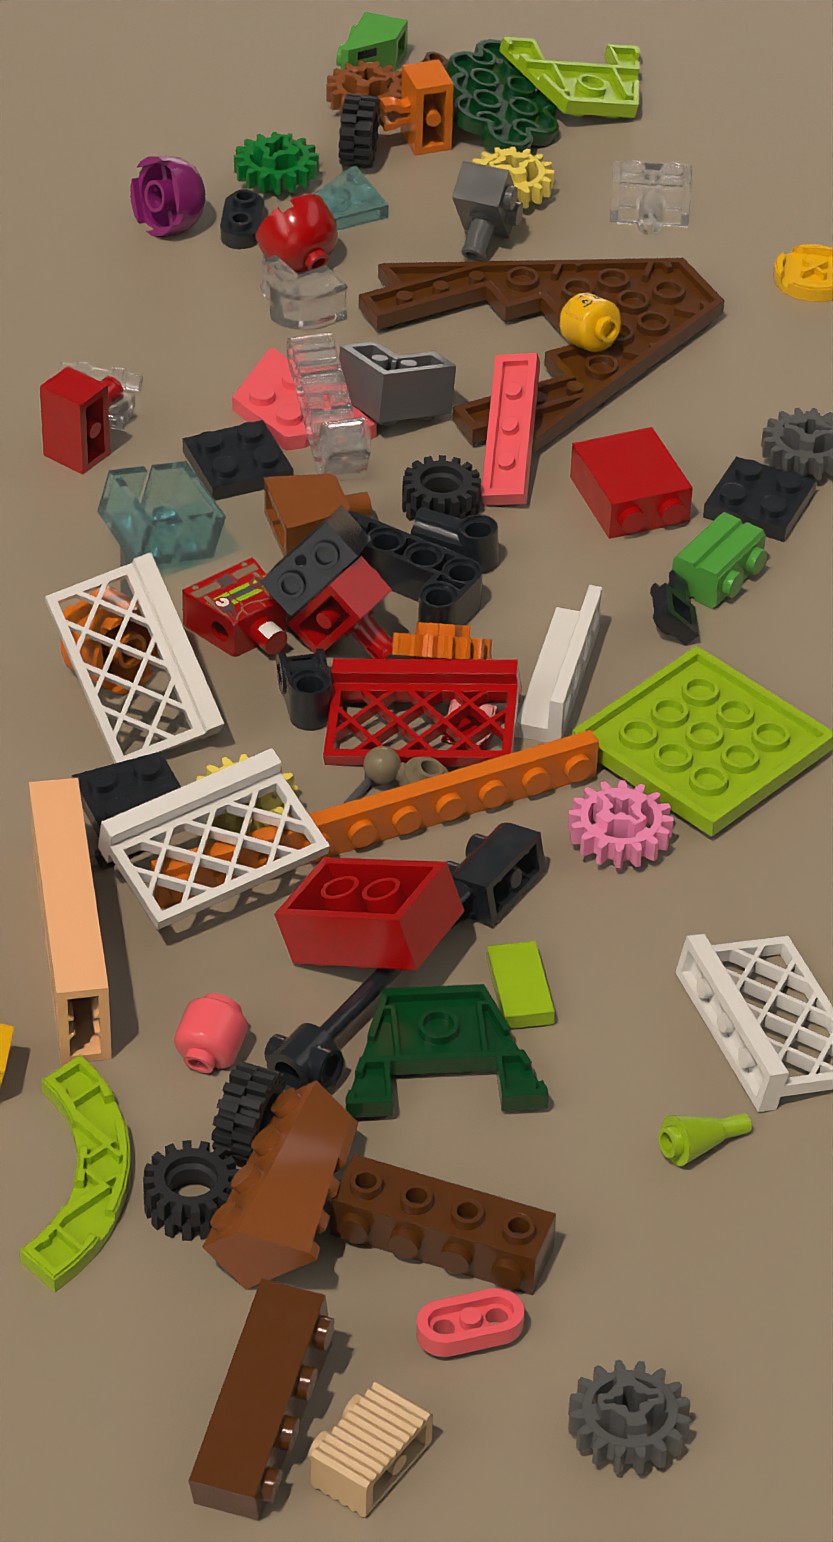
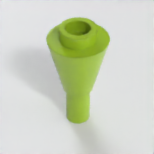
M746 1113L720 1119L717 1117L668 1115L664 1118L661 1129L658 1132V1144L663 1155L669 1158L673 1164L681 1167L722 1143L724 1139L749 1133L752 1129L750 1117Z

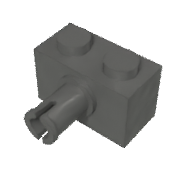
M467 161L462 163L452 199L463 228L468 230L461 252L463 256L471 260H486V253L492 235L509 239L512 227L518 226L521 221L523 203L519 201L517 195L518 188L514 186L509 170Z

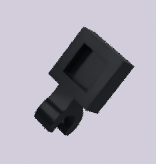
M671 570L669 572L668 584L664 583L659 586L655 582L651 586L650 594L653 598L654 608L653 620L664 634H672L686 646L699 636L696 607L686 600L687 581L674 570Z

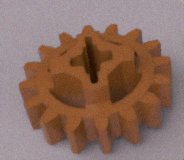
M359 61L358 66L346 63L345 70L335 68L333 76L327 77L326 101L331 102L332 110L341 109L342 115V106L346 94L377 96L379 101L380 98L384 97L401 99L402 71L393 72V65H388L384 68L379 67L378 61L366 63ZM379 105L380 115L390 116V112L385 113L381 105Z

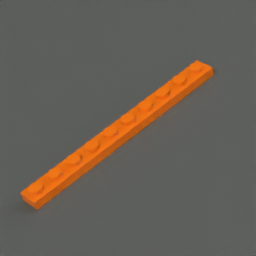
M587 730L310 813L309 816L330 847L328 854L306 864L320 861L323 857H332L595 777L597 774L599 740L591 730ZM273 825L247 832L246 836L273 843L278 827ZM284 829L279 845L300 850L311 844L304 834ZM221 841L206 844L204 855L231 862L236 845ZM199 847L189 849V851L197 852ZM242 847L237 864L257 869L267 864L269 855ZM166 857L161 874L188 881L193 864ZM158 859L151 861V871L153 872ZM199 866L194 883L215 888L224 884L227 874ZM156 885L153 897L160 908L181 903L184 893Z

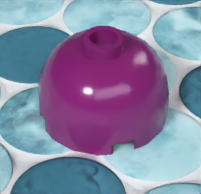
M148 156L140 161L136 168L142 167L138 178H132L130 197L134 216L138 223H146L154 229L146 232L153 236L175 235L186 231L197 223L203 213L206 191L202 177L196 167L183 158L175 156Z

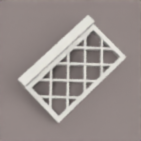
M151 552L134 558L130 564L45 596L44 600L114 764L159 751L163 753L195 739H204L220 732L224 721ZM126 578L133 594L128 610L102 600L108 584ZM100 588L97 597L87 594L90 591ZM72 598H78L92 604L93 607L85 626L82 627L66 620L59 603ZM136 603L142 616L132 613ZM98 607L124 618L115 640L89 630ZM129 620L147 627L152 639L146 653L120 643ZM71 631L80 634L77 645ZM85 637L111 647L102 670L83 662L79 651ZM154 645L160 659L150 655ZM116 650L142 660L133 683L107 672ZM147 663L166 671L170 682L164 696L138 685ZM89 674L99 677L95 688ZM103 680L130 690L121 713L101 704L97 694ZM172 689H174L179 702L169 698ZM134 693L161 703L151 726L125 715ZM165 705L183 712L190 730L174 736L156 728ZM107 716L117 720L114 730H112ZM122 722L148 733L142 749L123 756L116 739ZM153 735L163 739L149 746Z
M273 748L101 822L98 849L107 863L114 861L157 930L328 854L330 845L281 774L282 762ZM276 791L285 805L282 815L255 808L257 799ZM223 813L244 817L240 834L214 827L215 817ZM251 819L278 827L273 843L246 836ZM284 829L304 834L311 845L297 850L279 844ZM185 831L202 836L198 851L193 852L171 846L170 843L173 835ZM208 838L236 845L231 862L204 855ZM242 847L268 854L267 864L257 869L237 864ZM143 850L158 854L159 858L153 872L133 866L127 855ZM166 857L193 864L188 881L161 874ZM199 866L226 873L224 884L211 888L194 883ZM144 882L150 883L149 888H147ZM156 885L183 892L181 903L162 911L153 897Z
M705 934L686 936L675 973L758 1112L776 1110L780 1098L784 1096L833 1090V1066L824 1062L827 1055L833 1056V1006L789 936L711 945ZM780 954L787 968H781L761 959V957ZM730 961L744 967L745 970L740 975L725 968L722 962ZM755 972L778 982L775 989L750 979L751 973ZM785 986L804 993L809 1001L807 1003L782 993V990ZM742 991L765 1001L764 1008L761 1009L747 1003L740 992ZM776 1006L799 1016L796 1024L770 1013L772 1007ZM809 1020L825 1027L830 1037L827 1038L804 1028L805 1021ZM761 1026L776 1031L788 1038L784 1044L768 1038ZM796 1040L821 1051L816 1059L791 1048ZM783 1061L810 1073L809 1075L789 1077V1072Z

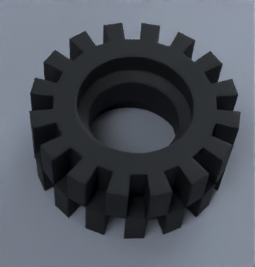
M346 94L340 119L341 128H339L338 156L340 164L362 167L373 166L379 134V97Z
M439 455V461H433L432 457L428 456L424 457V464L416 460L412 463V468L407 467L404 471L402 485L403 513L406 512V518L409 521L414 520L422 508L460 519L475 514L478 515L481 493L480 473L477 469L472 470L473 465L469 462L461 465V459L453 457L450 462L446 461V455Z
M243 1061L236 1064V1069H232L229 1074V1083L225 1082L222 1089L223 1097L218 1100L216 1107L219 1108V1111L213 1120V1125L216 1126L211 1135V1140L214 1141L212 1144L213 1150L219 1146L225 1150L226 1156L248 1161L253 1152L251 1148L252 1141L267 1126L273 1114L271 1106L286 1087L285 1075L283 1073Z
M192 1140L182 1141V1149L177 1150L173 1143L165 1146V1156L157 1151L151 1156L152 1164L146 1163L144 1168L143 1194L147 1219L151 1218L152 1226L157 1231L164 1226L165 1236L174 1238L176 1232L180 1231L182 1232V1241H191L192 1233L199 1232L200 1239L204 1240L212 1228L210 1225L212 1216L226 1203L233 1190L231 1181L239 1169H236V1161L232 1156L225 1158V1150L217 1146L213 1152H210V1142L201 1141L199 1148H192ZM188 1184L202 1185L210 1189L207 1193L199 1196H182L173 1192L174 1189Z

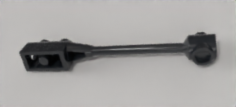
M504 822L499 824L488 836L478 833L472 835L466 846V858L461 863L447 861L464 908L463 914L451 929L467 919L493 926L546 871L541 832ZM377 968L320 1027L312 1023H303L288 1037L280 1034L273 1035L266 1045L264 1055L267 1069L278 1071L285 1075L286 1087L284 1090L289 1088L297 1090L314 1081H317L324 1089L332 1088L339 1080L344 1066L343 1054L338 1050L334 1041L382 993L383 988H387L403 971Z

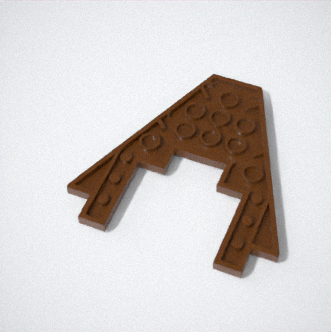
M684 258L410 262L378 264V279L385 287L359 294L358 308L378 330L393 327L396 324L413 319L428 317L456 307H464L486 299L505 321L542 311L561 333L560 313L565 304L575 295L590 293L613 302L620 311L621 330L617 339L609 348L601 352H590L570 343V345L545 351L544 366L554 378L538 383L532 444L533 454L593 409L601 407L604 401L721 316L724 311L725 300ZM491 396L453 406L452 420L472 444L487 440Z

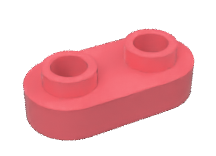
M491 1288L435 1300L426 1304L419 1311L416 1338L422 1349L439 1357H450L508 1344L516 1340L522 1333L524 1305L516 1294L501 1288Z

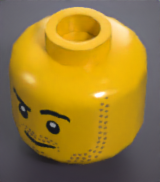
M577 294L562 308L560 313L561 334L567 342L590 352L604 351L614 343L621 330L620 311L613 302L593 294Z

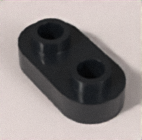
M240 189L225 199L220 223V239L225 246L232 249H249L258 244L256 232L264 221V199L260 195L249 189Z

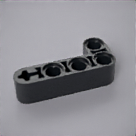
M348 511L372 539L359 556L342 571H345L362 556L380 574L381 578L393 592L419 602L418 622L466 625L481 608L483 571L482 566L477 561L363 514Z

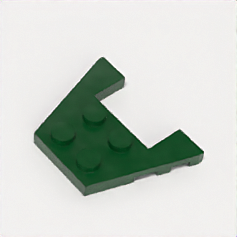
M484 984L383 988L367 1034L366 1047L362 1057H359L355 1069L353 1085L346 1095L345 1110L352 1117L393 1116L390 1075H420L448 1072L469 1073L473 1071L494 1070L497 1076L501 1110L548 1108L549 1093L544 1081H538L531 1069L532 1062L525 1050L519 1049L511 1037V1027Z

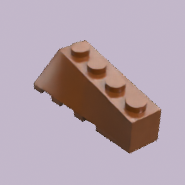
M317 1081L297 1090L289 1088L275 1099L271 1106L273 1114L267 1126L256 1135L251 1143L253 1152L250 1158L231 1181L233 1190L226 1203L214 1213L210 1220L212 1229L202 1248L245 1289L258 1285L261 1278L273 1279L314 1262L318 1258L321 1247L314 1241L315 1233L319 1235L326 1231L330 1216L323 1210V1207L328 1200L337 1195L340 1182L333 1175L346 1165L359 1122Z

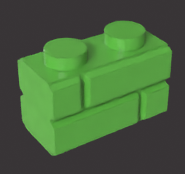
M723 512L673 558L672 570L687 581L686 597L690 599L693 596L696 602L711 609L716 607L727 596L735 597L741 589L743 580L751 573L754 575L760 573L765 565L767 551L764 550L766 538L764 530L748 522L742 524L741 519Z

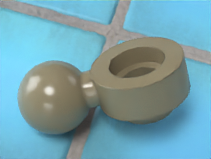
M377 746L371 749L366 754L363 763L364 771L368 778L380 784L389 783L395 779L399 781L400 786L448 772L439 761L430 757H414L407 763L401 762L398 753L387 746Z

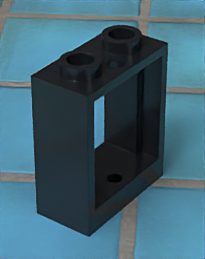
M341 505L279 560L260 583L283 609L292 616L355 560L372 538Z

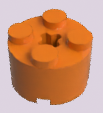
M108 586L105 589L102 600L128 610L132 598ZM100 589L91 592L90 595L97 597ZM81 600L78 604L69 605L63 611V615L66 620L84 627L93 605ZM136 603L132 613L142 616ZM98 607L89 630L115 640L124 618ZM129 620L120 643L146 653L152 638L147 627ZM71 631L77 645L80 634ZM85 637L79 652L84 663L102 670L111 647ZM61 640V654L64 663L68 668L75 671ZM154 645L150 655L154 657H159V654ZM116 650L107 672L133 683L142 660ZM146 664L138 683L139 686H143L154 674V671L149 669L152 664ZM89 674L91 681L97 684L99 677ZM103 680L101 685L103 689L117 694H127L130 691L106 680Z

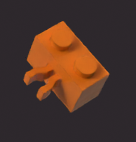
M439 59L402 65L401 99L395 97L380 98V105L385 113L394 111L390 116L380 117L381 127L384 131H391L401 127L400 132L415 156L448 151L452 147L454 83Z

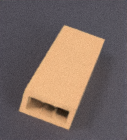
M78 778L29 782L33 855L60 1063L67 1064L79 1055L83 1056L88 1062L112 1059L109 987Z

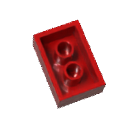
M323 857L275 912L274 916L293 963L316 964L321 967L335 965L353 966L360 969L388 968L410 971L417 970L425 962V959L463 914L464 908L447 862Z

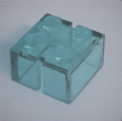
M187 461L152 465L141 503L139 500L148 473L144 466L108 471L97 512L131 562L134 558L150 552L156 565L170 564L173 557L178 562L214 557L226 516Z

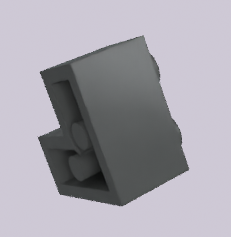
M377 341L340 345L336 394L373 418V421L380 425H396L398 420L404 419L429 421L434 419V415L450 414L452 411L456 365L435 351L397 355Z

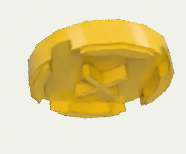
M802 244L792 247L791 253L785 255V251L778 255L774 263L773 277L775 285L783 293L795 299L808 302H828L833 300L832 247L818 244Z

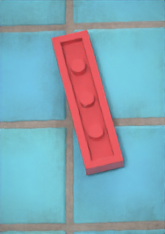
M537 353L495 355L481 487V498L484 506L527 504L540 373V360Z

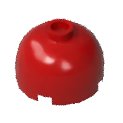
M306 194L291 199L293 207L282 213L279 207L272 211L256 232V240L260 244L258 246L262 253L276 268L284 272L302 273L308 270L314 272L321 269L327 264L329 256L337 243L338 229L333 213L319 195Z

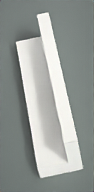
M589 585L580 611L556 607L516 721L515 737L546 743L563 738L599 632L603 587Z

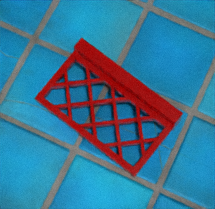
M333 658L331 670L333 688L323 753L325 765H363L364 758L371 749L377 746H384L382 743L397 732H400L410 741L401 749H394L398 753L401 762L407 763L414 757H430L439 761L443 766H470L513 753L518 703H521L522 693L518 659ZM453 699L461 705L446 717H443L433 708L438 703H451ZM343 702H366L368 706L352 717L342 709ZM391 703L414 704L413 707L399 717L387 708ZM485 703H507L506 707L492 718L479 708ZM379 713L389 724L372 735L361 725ZM425 714L436 724L421 735H418L407 725ZM471 714L482 725L465 736L454 725ZM352 731L364 741L354 749H336L337 742ZM444 732L457 742L447 750H435L429 745L430 742ZM491 732L503 741L502 750H481L475 744Z

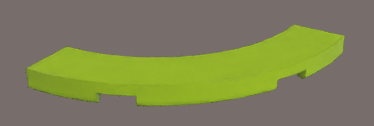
M81 1055L41 1080V1093L54 1104L63 1116L76 1146L77 1166L73 1189L67 1204L60 1208L52 1221L33 1240L19 1250L20 1263L54 1293L74 1279L95 1258L108 1241L121 1216L130 1183L131 1156L127 1124L125 1119L123 1120L111 1088L99 1072Z

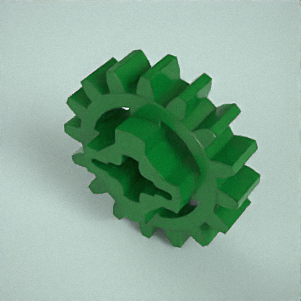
M272 132L271 137L267 138L262 134H257L256 141L245 139L244 146H237L236 155H234V173H237L238 182L246 181V188L248 189L258 186L260 187V193L263 194L265 192H274L276 195H280L282 189H288L290 192L295 193L296 186L298 185L305 188L309 187V180H316L317 171H319V153H315V145H306L304 137L293 140L291 133L285 135Z

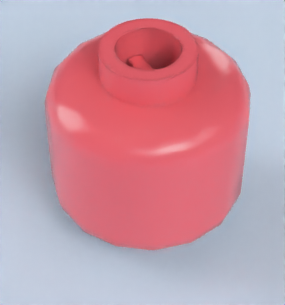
M215 993L207 994L203 998H196L188 1003L175 1032L174 1045L178 1052L184 1056V1063L189 1068L201 1073H211L213 1069H226L235 1063L248 1031V1022L242 1014L241 1006L231 998Z

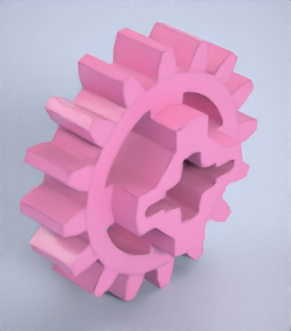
M620 780L618 788H611L606 781L601 782L600 791L596 792L587 787L584 789L583 798L575 797L573 799L572 810H569L568 830L571 831L570 842L571 844H581L580 854L582 856L592 853L597 854L596 863L599 865L607 859L614 860L615 868H621L625 860H630L635 867H640L641 857L645 856L655 861L658 857V850L666 851L668 849L669 838L672 837L673 817H670L671 806L669 804H660L661 794L658 792L649 795L644 794L645 785L639 784L633 790L627 788L625 780ZM592 819L595 821L593 825L590 822Z

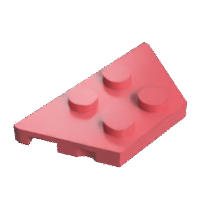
M271 348L265 353L232 396V411L247 422L263 420L278 445L285 451L302 449L311 445L339 444V435L360 432L364 440L377 437V423L275 348Z

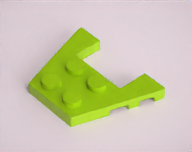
M502 38L500 52L564 114L575 117L596 115L609 119H618L620 117L635 118L639 106V46L607 44L604 54L607 64L545 60L535 39Z

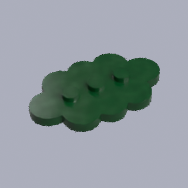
M496 39L482 40L476 44L474 52L460 51L450 56L446 72L454 83L452 120L458 127L481 135L483 145L492 153H495V148L497 147L500 149L515 147L516 152L522 153L525 149H530L531 145L546 146L554 142L559 127L555 118L558 107L500 52L499 49L502 41Z

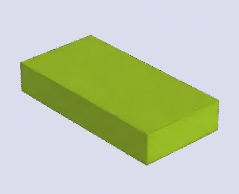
M536 941L488 945L486 959L498 1007L511 1029L554 1024L555 1011Z

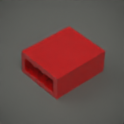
M653 427L572 443L570 478L609 539L690 522L693 487Z

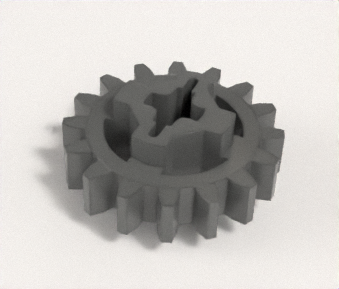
M795 408L794 415L781 411L779 412L778 420L769 418L767 427L763 428L762 457L770 458L769 466L771 467L782 466L784 471H794L804 477L813 474L817 480H821L822 473L824 472L833 476V413L829 412L821 416L817 408H812L810 411H805V413L800 408Z
M615 1360L614 1371L610 1373L598 1365L594 1367L593 1381L580 1377L577 1393H571L568 1431L569 1434L577 1435V1450L580 1452L592 1448V1463L595 1465H599L606 1458L612 1460L615 1473H620L624 1464L628 1463L633 1464L637 1474H643L645 1462L650 1460L661 1469L665 1467L666 1453L679 1456L682 1440L688 1439L691 1403L689 1399L681 1398V1383L673 1382L666 1385V1370L662 1368L655 1371L652 1375L645 1373L644 1361H638L634 1370H626L622 1360Z

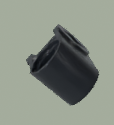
M315 649L314 654L288 657L284 652L277 653L276 671L281 694L284 696L291 723L302 730H318L327 726L331 702V678L328 673L324 649Z

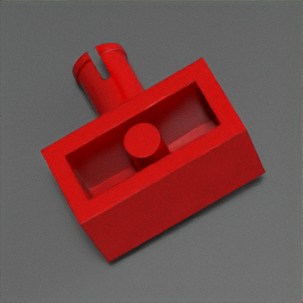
M70 366L65 367L40 386L43 455L82 475L111 454L109 407L124 398V395L121 394L124 392L121 383L111 376H106L99 381Z
M361 556L287 624L313 653L318 648H323L325 651L343 634L347 637L351 634L373 659H385L392 653L393 640L372 618L371 615L374 612L371 609L390 593L392 589L381 578L380 574Z

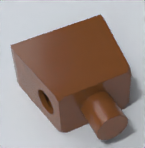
M331 473L264 478V513L283 557L341 505L347 511L357 512L368 517L372 516L369 494L367 492L345 495L337 477Z

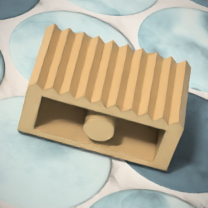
M375 1381L372 1388L367 1389L365 1396L357 1393L350 1399L343 1411L338 1426H334L332 1432L323 1430L313 1441L308 1453V1459L311 1461L310 1484L315 1490L320 1489L324 1495L329 1494L333 1501L338 1500L342 1506H348L352 1512L357 1511L361 1517H366L432 1442L433 1413Z

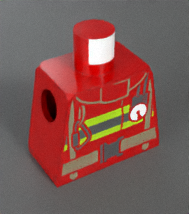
M252 557L182 590L183 625L230 656H240L259 646L268 654H276L284 648L288 639L285 632L286 611L260 583L266 576V573Z

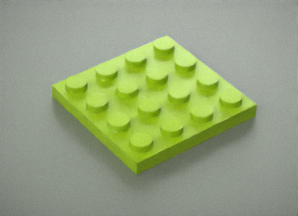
M697 645L572 730V735L591 730L599 740V763L634 786L639 784L645 785L644 792L648 795L655 792L660 793L661 804H669L673 812L711 837L833 750L832 730Z

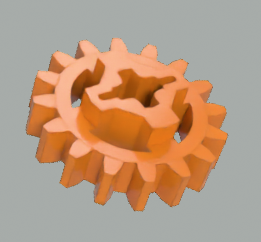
M416 622V634L393 633L392 655L414 656V659H491L492 639L470 638L471 626Z

